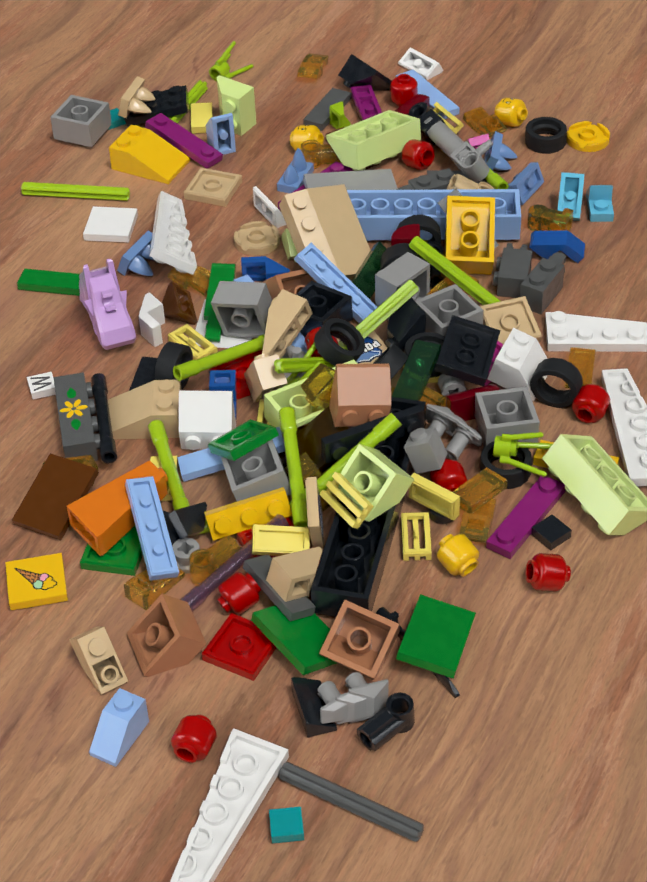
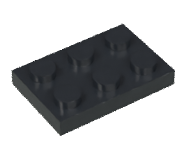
M177 85L164 91H152L151 93L154 95L155 100L144 102L152 112L145 114L130 112L127 118H125L127 127H129L130 125L145 123L159 113L166 117L188 113L187 86Z
M452 315L434 371L484 387L501 330Z

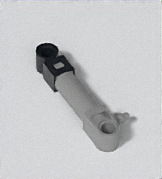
M419 102L411 107L408 115L420 119L421 133L433 145H437L447 154L470 180L478 182L488 175L489 167L482 158V155L493 146L491 140H487L475 149L467 141L464 142L426 103Z

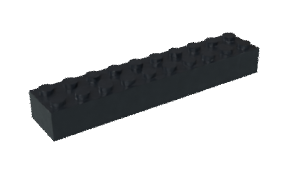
M391 397L390 413L392 414L420 404L424 409L425 429V401ZM409 435L374 447V449L380 451L411 476L413 466L404 449ZM405 495L400 503L370 522L364 520L358 529L351 527L336 512L311 587V602L316 606L314 613L337 617L344 600L369 611L373 610ZM340 500L339 502L357 519V516Z

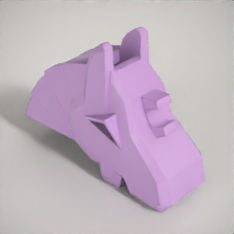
M106 259V267L89 270L88 264L84 265L83 272L79 275L80 301L88 311L94 332L101 346L109 350L134 343L136 333L126 308L127 290L120 291L113 260Z

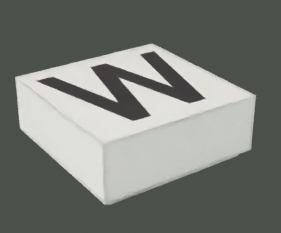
M52 372L27 377L33 400L56 395Z

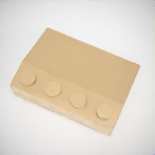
M344 184L307 188L284 195L279 207L298 254L312 242L349 280L378 271Z

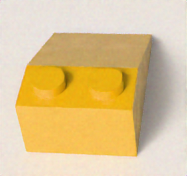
M130 125L109 147L112 170L168 185L190 162V157L156 133L137 125Z
M447 196L444 256L466 274L491 275L494 265L495 198Z

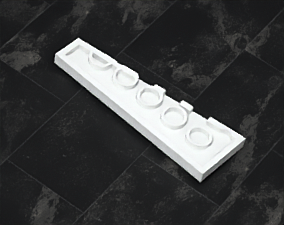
M161 191L157 198L149 256L158 263H166L175 267L181 273L193 275L197 268L194 252H191L192 242L188 240L189 230L185 228L187 220L182 200Z
M562 311L545 313L547 351L647 352V322L565 314Z
M628 369L602 370L601 380L603 388L611 399L609 411L625 473L636 486H647V404L643 397L640 396V391Z
M233 728L220 758V766L216 775H213L209 793L200 807L198 820L195 827L191 829L187 845L182 851L170 882L215 881L277 778L281 767L289 758L288 749Z

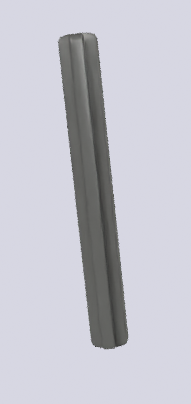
M285 762L279 771V778L414 842L419 841L423 834L424 825L290 762Z

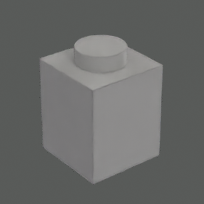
M436 427L428 429L418 428L412 431L404 446L416 474L441 469L447 456V451Z

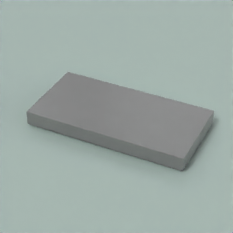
M391 169L310 173L303 175L305 189L342 184L345 185L346 190L398 189Z

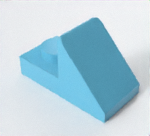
M561 172L557 219L580 221L585 174Z
M591 185L587 189L586 198L590 222H613V185Z

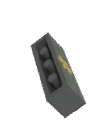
M84 372L53 377L65 458L79 463L98 461L97 450L100 449L99 433L94 434V432L99 431L97 417H91L92 414H96L94 399H88L93 397L91 382H85Z

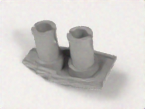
M432 404L426 405V422L430 423L428 428L436 427L440 438L444 432L453 437L445 448L447 458L457 461L467 444L482 445V436L449 408Z
M354 672L346 678L345 682L347 684L345 686L348 688V692L342 695L332 681L322 683L317 691L319 692V697L322 698L326 705L320 708V722L322 724L335 722L337 724L346 722L351 724L373 717L386 706L389 692L388 679L367 683L361 673Z

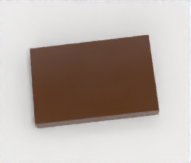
M50 453L12 518L13 524L61 541L70 526L67 505L88 494L99 474L97 468Z

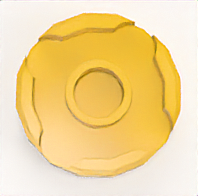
M590 121L577 122L569 127L566 141L570 147L578 151L596 152L607 147L610 140V132L607 127L600 123L592 125Z

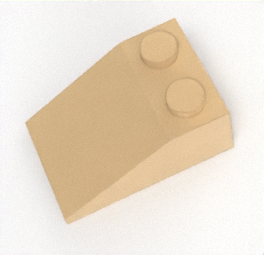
M168 379L154 380L109 399L113 439H151L148 425L154 420L163 422L168 438H179V390H182L181 381Z

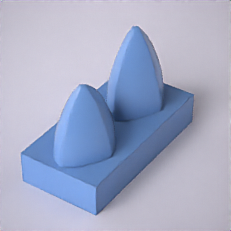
M496 131L490 139L493 146L485 153L484 161L492 170H510L512 167L505 159H516L518 156L507 145L502 143L503 134Z
M299 148L295 151L292 162L278 181L277 191L292 193L304 184V174L313 173L314 163L306 162L304 154Z
M538 162L529 163L508 184V189H519L520 205H523L544 183Z
M148 230L122 256L117 269L118 272L124 276L129 271L144 276H153L151 267L143 259L144 257L154 260L149 256L152 232Z

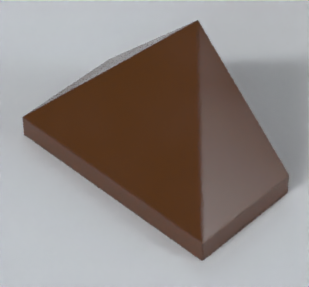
M171 281L162 301L165 318L195 325L198 321L190 292Z

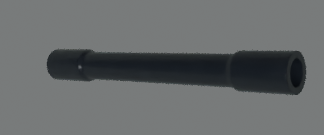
M97 373L91 377V384L95 397L99 427L100 453L102 461L109 464L117 460L115 440L113 439L106 377L104 374Z

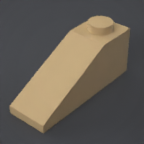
M282 289L278 296L272 300L268 309L262 354L269 353L270 356L278 354L279 359L283 357L286 348L292 344L313 314L307 299Z

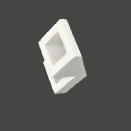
M149 292L145 294L138 317L141 336L156 347L163 343L161 325L165 323L163 304Z

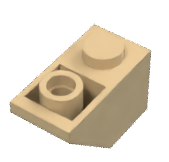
M315 547L272 558L266 581L285 602L309 596L322 549Z
M94 627L69 639L81 667L101 695L128 682L105 627Z

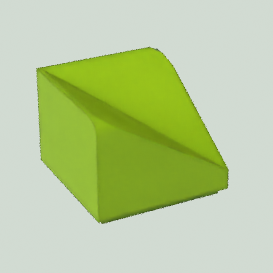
M342 101L330 105V124L335 129L352 125L344 115Z

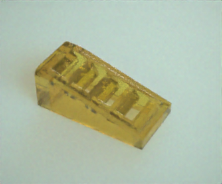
M146 569L124 584L125 597L147 610L161 594H166L184 578L185 572L179 569L178 577L150 581Z

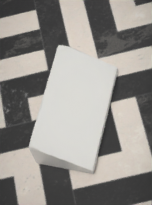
M411 47L398 62L400 66L409 71L415 70L426 80L444 71L437 61Z
M256 186L253 187L254 206L276 228L285 226L286 222L282 212Z

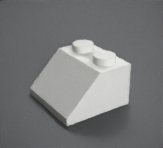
M513 328L497 355L487 380L506 389L527 386L531 399L534 402L536 397L531 391L530 381L538 364L548 358L536 338Z
M179 390V438L181 449L203 450L209 448L208 444L211 441L236 428L232 391Z

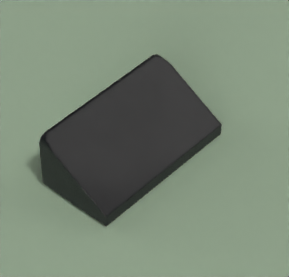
M292 677V693L307 738L337 731L336 723L322 724L320 722V708L326 705L322 698L319 697V692L317 691L322 684L321 681Z

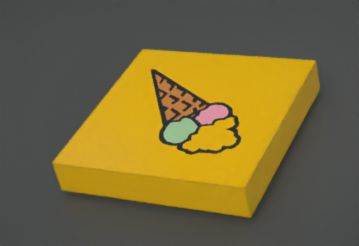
M62 553L5 562L10 610L68 601Z

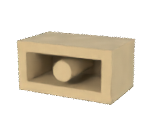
M264 353L256 356L244 373L253 403L264 399V394L287 385L285 374L277 373L274 370V361L279 359L278 354L270 356L269 353Z

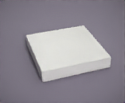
M93 206L83 232L84 240L128 243L138 217L137 208Z

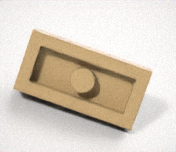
M137 76L124 93L120 101L118 116L127 118L130 112L139 114L152 112L144 102L153 101L155 97L144 87L145 79Z

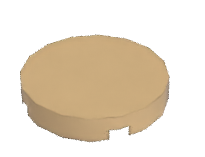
M263 221L243 224L240 226V230L234 233L235 247L246 255H265L277 249L280 244L279 230L276 226H268L267 222Z

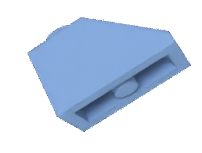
M228 113L211 117L206 124L207 143L223 155L236 152L233 114Z
M121 688L118 689L102 710L89 750L90 756L115 767L119 764L149 723L146 699Z

